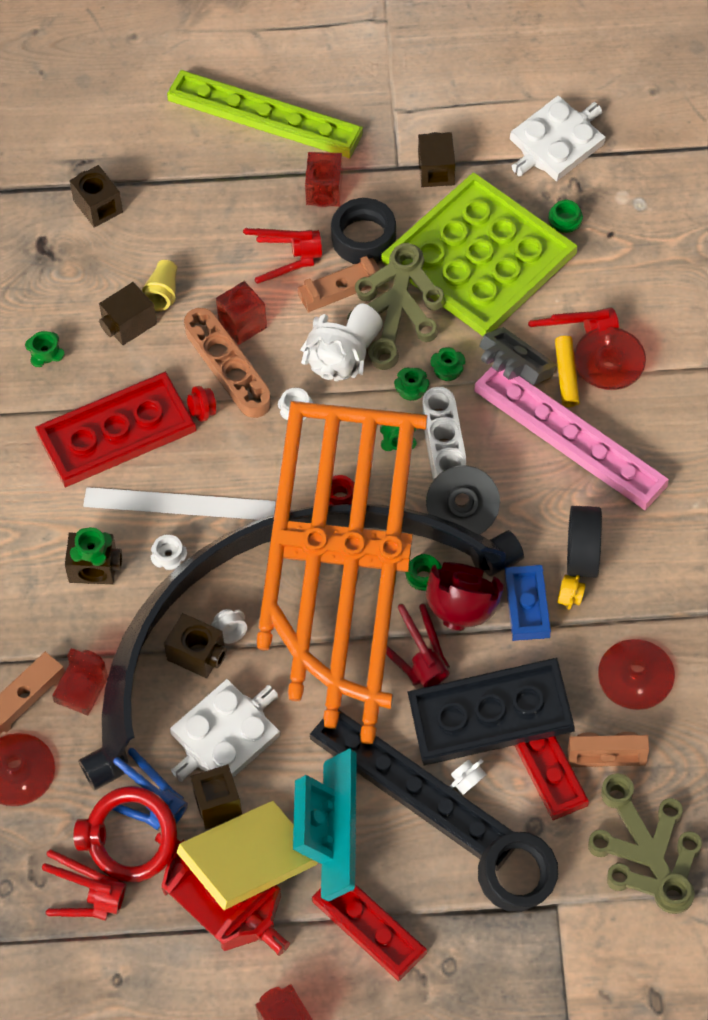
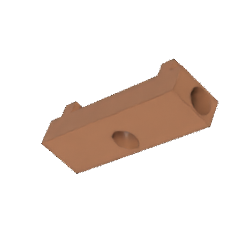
M365 256L360 258V263L314 281H311L310 278L304 280V285L298 287V296L307 312L309 313L356 294V282L380 270L374 258L368 259ZM364 286V287L361 289V291L367 290V289L372 288V287H371V286Z
M46 651L0 693V735L12 729L11 724L53 685L56 687L61 682L60 678L65 674L64 667ZM23 693H30L26 698L20 697Z

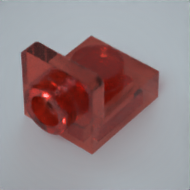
M71 648L67 654L69 666L55 689L52 698L54 703L88 716L107 682L108 674L105 662L99 655L89 650L80 652Z

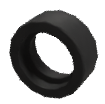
M362 197L349 200L339 206L333 214L331 240L334 250L342 259L352 264L360 263V258L365 256L368 259L374 258L376 263L382 260V253L396 241L394 213L386 204L376 199ZM365 220L381 225L384 233L374 241L356 242L344 235V229L353 222Z
M571 506L567 545V574L569 576L598 577L602 537V511L600 507Z
M511 832L499 837L483 851L478 864V881L484 895L495 906L506 911L522 912L537 906L553 892L558 880V862L553 850L542 838L529 832ZM512 848L523 849L529 852L536 860L540 869V879L537 887L525 895H514L507 892L500 885L496 876L495 865L499 856L504 851Z

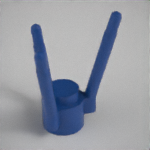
M129 748L128 754L155 782L159 789L119 757L114 758V764L124 771L126 775L142 788L148 789L160 796L167 803L177 824L188 806V803L183 800L184 797L173 790L134 748ZM118 805L112 809L120 814L145 822L157 831L161 828L156 815L152 811L148 815L124 805Z

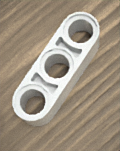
M444 387L430 388L423 396V414L428 415L427 427L424 433L433 480L448 468L466 465V454L455 397L449 389ZM434 409H443V411H435ZM440 439H448V440H450V441L442 442V441H439V440H440Z

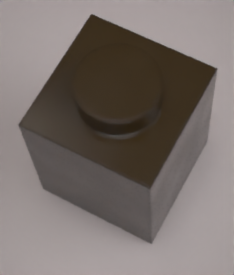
M134 282L99 303L102 317L99 319V323L103 331L109 337L114 335L122 345H125L157 324L154 304Z

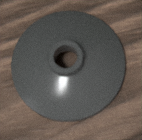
M460 465L444 470L433 480L427 492L426 508L428 514L461 525L480 535L494 523L500 508V496L496 484L487 473L473 466ZM461 493L468 495V502L465 505L456 504L455 498Z

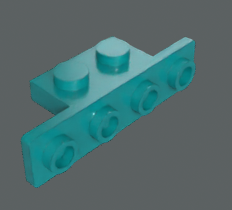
M347 749L324 762L323 783L308 775L295 780L293 850L322 864L321 898L328 902L355 888L357 753L352 749Z

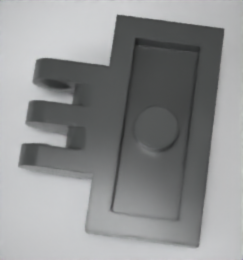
M504 327L485 334L479 347L485 350L481 360L486 364L494 362L492 368L497 372L505 370L503 376L508 380L520 376L527 382L535 385L552 377L557 367V364Z

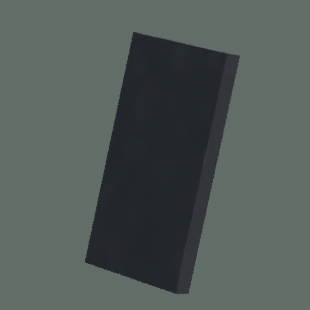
M558 658L407 691L423 766L514 746L523 742L527 743L529 741L575 732Z

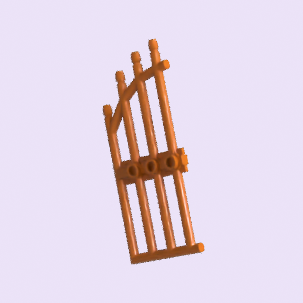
M291 401L258 627L260 632L257 634V648L259 650H269L273 637L271 631L275 627L293 656L290 674L291 683L288 688L289 700H301L304 692L303 681H305L306 670L327 686L325 702L327 709L324 711L323 717L324 727L336 728L340 714L338 709L341 706L342 694L364 702L362 717L364 724L361 726L360 733L361 742L373 744L376 737L377 728H375V724L378 722L379 707L389 709L392 707L393 694L382 692L396 572H408L413 534L401 532L414 429L426 430L428 415ZM303 417L325 419L311 523L289 521ZM340 421L362 423L349 527L326 525ZM377 425L400 427L386 531L364 529ZM283 559L306 561L296 632L277 603ZM321 563L344 565L330 669L309 652ZM359 567L381 569L366 687L344 679Z

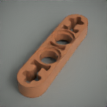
M206 308L190 310L184 318L187 338L240 411L251 418L264 416L271 408V396L267 385L210 310ZM199 322L201 325H206L208 334L206 337L200 326H194L195 323ZM216 344H222L228 348L227 352L220 356L212 355L209 349ZM233 369H241L246 372L245 377L241 380H231L226 375ZM249 387L250 392L254 396V398H261V402L256 403L253 400L249 401L247 389Z

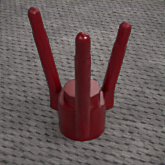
M424 603L419 605L432 649L427 648L405 605L399 604L398 610L420 652L412 658L414 664L412 668L388 645L386 655L407 674L413 686L419 683L422 684L423 688L438 685L449 676L450 671L448 668H450V665L443 655L428 609Z

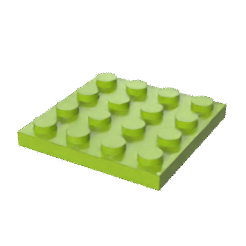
M473 172L382 253V263L385 265L389 264L392 251L400 244L410 243L420 248L424 256L422 270L434 286L441 288L444 293L445 304L443 308L481 336H484L496 330L577 254L578 245ZM405 259L402 262V265H408L412 263L413 260ZM410 278V282H409V283H411V284L414 285L416 288H418V286H417V285L413 282V280ZM437 294L430 296L434 301H437L440 297Z

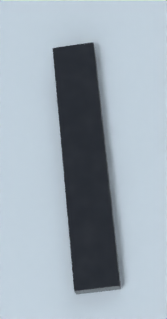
M339 709V721L336 728L324 727V720L322 719L310 733V740L333 756L347 749L355 751L357 753L356 772L479 859H481L483 851L492 842L503 835L514 832L379 737H375L373 744L362 743L360 736L362 725ZM516 848L504 851L499 856L495 865L496 871L501 868Z

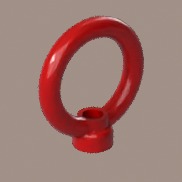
M121 787L103 796L94 806L89 819H78L76 821L73 832L74 845L78 851H89L96 865L110 877L124 882H140L160 873L171 860L177 844V825L171 809L160 796L142 787ZM127 802L140 803L148 807L156 815L161 827V843L158 851L151 860L138 866H125L116 862L104 847L106 842L104 821L107 815L116 806Z

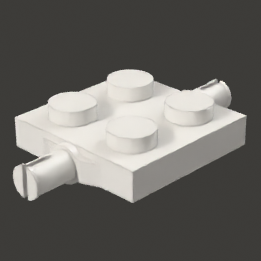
M559 95L511 131L510 140L524 154V157L512 164L514 173H517V176H522L526 171L535 166L548 173L556 182L604 145L606 137L590 123L602 114L601 107L597 106L596 102H593L585 110L579 112L573 109Z
M226 679L170 728V734L184 747L187 754L186 758L171 769L173 775L180 782H183L196 768L208 771L228 764L234 778L280 737V731L265 717L263 709L278 698L277 692L274 689L272 690L270 685H267L251 699L243 695Z

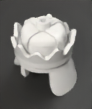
M362 303L354 307L346 326L329 323L326 314L314 317L313 329L300 350L304 352L302 364L307 365L310 363L311 370L327 380L334 379L335 382L348 379L350 376L355 378L357 374L363 375L366 348L383 327L380 315L372 307Z

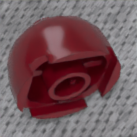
M443 562L442 569H437L436 564L432 565L427 582V603L433 613L443 620L444 626L452 630L462 631L465 627H476L487 622L495 614L504 588L502 582L495 576L492 582L482 578L484 570L466 564Z

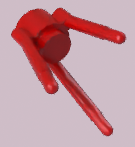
M243 229L245 235L258 236L256 238L258 243H291L293 257L300 256L301 259L256 277L254 281L257 284L302 267L314 266L313 258L322 257L319 230Z
M612 307L590 312L553 314L551 318L530 320L528 322L529 327L584 322L587 336H594L596 340L574 351L575 360L598 347L610 345V336L619 333L618 317Z
M50 849L47 851L48 857L85 876L47 863L42 865V870L90 888L87 903L94 904V908H49L46 910L47 916L94 917L106 921L108 913L116 915L119 913L126 892V883L119 882V879L106 876Z

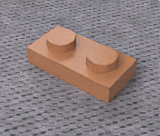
M591 732L581 733L575 737H569L567 757L571 767L646 766L649 753L648 735H638L635 732H621L615 736H599Z

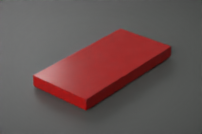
M165 371L35 426V429L58 476L66 488L196 432V425Z

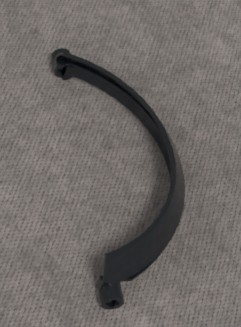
M352 504L329 505L326 525L349 527ZM367 504L364 528L387 530L389 506ZM313 506L291 510L289 521L311 523ZM404 508L402 532L429 538L460 550L471 556L474 566L484 570L490 577L505 570V567H510L524 559L522 546L510 530L489 540L456 523L431 514ZM274 515L231 531L200 549L161 582L136 613L122 637L107 679L101 717L102 747L78 760L87 781L94 791L125 775L124 771L116 766L113 760L119 757L126 764L128 763L125 748L130 740L135 738L132 726L131 703L134 674L140 651L152 629L169 607L189 587L211 570L245 551L270 542Z

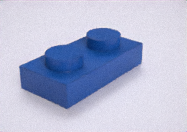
M542 565L505 567L504 576L512 641L550 638L551 629Z

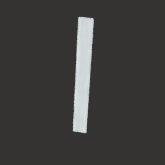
M87 487L83 506L260 520L274 515L276 502Z

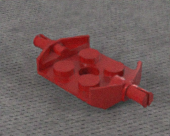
M160 832L155 837V841L159 844L161 843ZM177 839L174 854L165 869L162 881L163 894H169L221 943V948L224 951L263 940L278 956L282 955L283 949L286 951L290 942L274 929L273 923L281 899V889L275 885L223 910L178 855L179 844L185 840L183 839L180 842Z

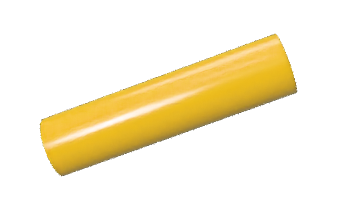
M559 336L555 339L561 402L564 407H575L580 404L573 339L571 336Z

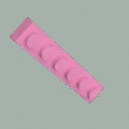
M491 367L475 383L474 392L646 511L668 487L669 479L522 377L518 376L508 380L503 376L505 370L497 372Z

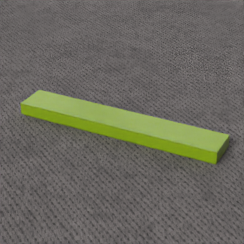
M180 70L167 92V98L170 102L349 159L363 135L362 126L184 70Z

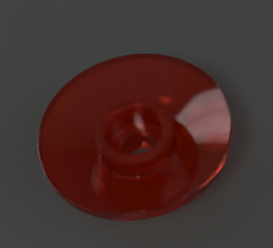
M609 327L599 332L597 328L588 332L580 339L575 349L574 362L578 373L589 384L600 389L619 390L632 385L641 377L646 364V354L640 341L631 333L615 327ZM610 362L614 366H606L604 363Z
M639 639L621 641L610 647L602 656L598 668L599 684L605 695L617 705L633 710L648 709L660 704L670 694L675 679L673 663L665 651L651 642ZM639 665L643 667L644 670L641 672H636L631 669V666Z
M15 733L0 737V804L22 806L37 800L49 789L54 779L55 761L51 750L42 740L29 734ZM13 760L21 761L20 765L16 768L8 767V764Z

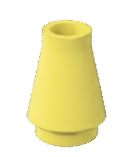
M160 260L157 263L156 269L142 288V292L154 304L155 311L167 310L175 302L177 266L170 260Z

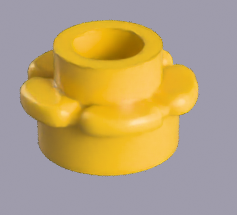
M564 574L560 586L557 603L567 606L568 610L572 608L573 604L580 606L586 584L579 582V575L573 577Z

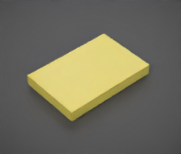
M270 801L180 843L177 850L178 855L223 910L318 864V862L293 850L294 824L274 801Z

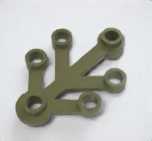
M410 243L396 246L390 255L388 265L369 277L359 279L355 284L358 298L362 301H371L377 295V288L395 277L393 288L367 304L378 314L387 310L381 339L374 341L369 347L371 362L380 370L390 369L398 362L399 353L395 342L403 310L415 325L417 336L421 341L431 342L438 335L435 321L426 317L407 291L410 278L423 292L425 306L430 310H438L445 304L444 293L441 288L434 286L422 270L424 256L420 248ZM405 259L413 260V262L408 265H402V262ZM364 286L372 287L367 293L361 292ZM437 294L440 296L435 302L428 300L431 295ZM423 327H432V331L430 333H421ZM388 353L391 355L385 361L379 360L382 354Z
M619 773L609 775L602 785V800L607 806L617 809L636 844L614 838L605 830H596L589 837L588 849L596 857H605L608 854H612L648 866L655 878L633 873L628 866L617 863L608 870L607 883L609 887L615 891L631 888L652 895L655 898L656 904L663 911L671 914H679L688 910L693 903L695 892L693 885L687 878L693 859L701 851V837L691 831L680 835L677 843L679 856L673 872H671L664 860V856L674 825L682 817L683 807L681 803L673 798H668L661 802L658 810L659 822L652 838L631 801L634 785L630 778ZM614 790L621 791L624 797L621 799L613 798L610 792ZM668 807L674 808L677 811V815L667 816L663 810ZM596 839H603L608 845L605 848H598L593 842ZM689 840L694 842L697 847L693 850H688L682 843ZM617 872L623 873L626 876V880L617 882L612 878V875ZM670 890H675L681 895V898L671 900L666 893Z

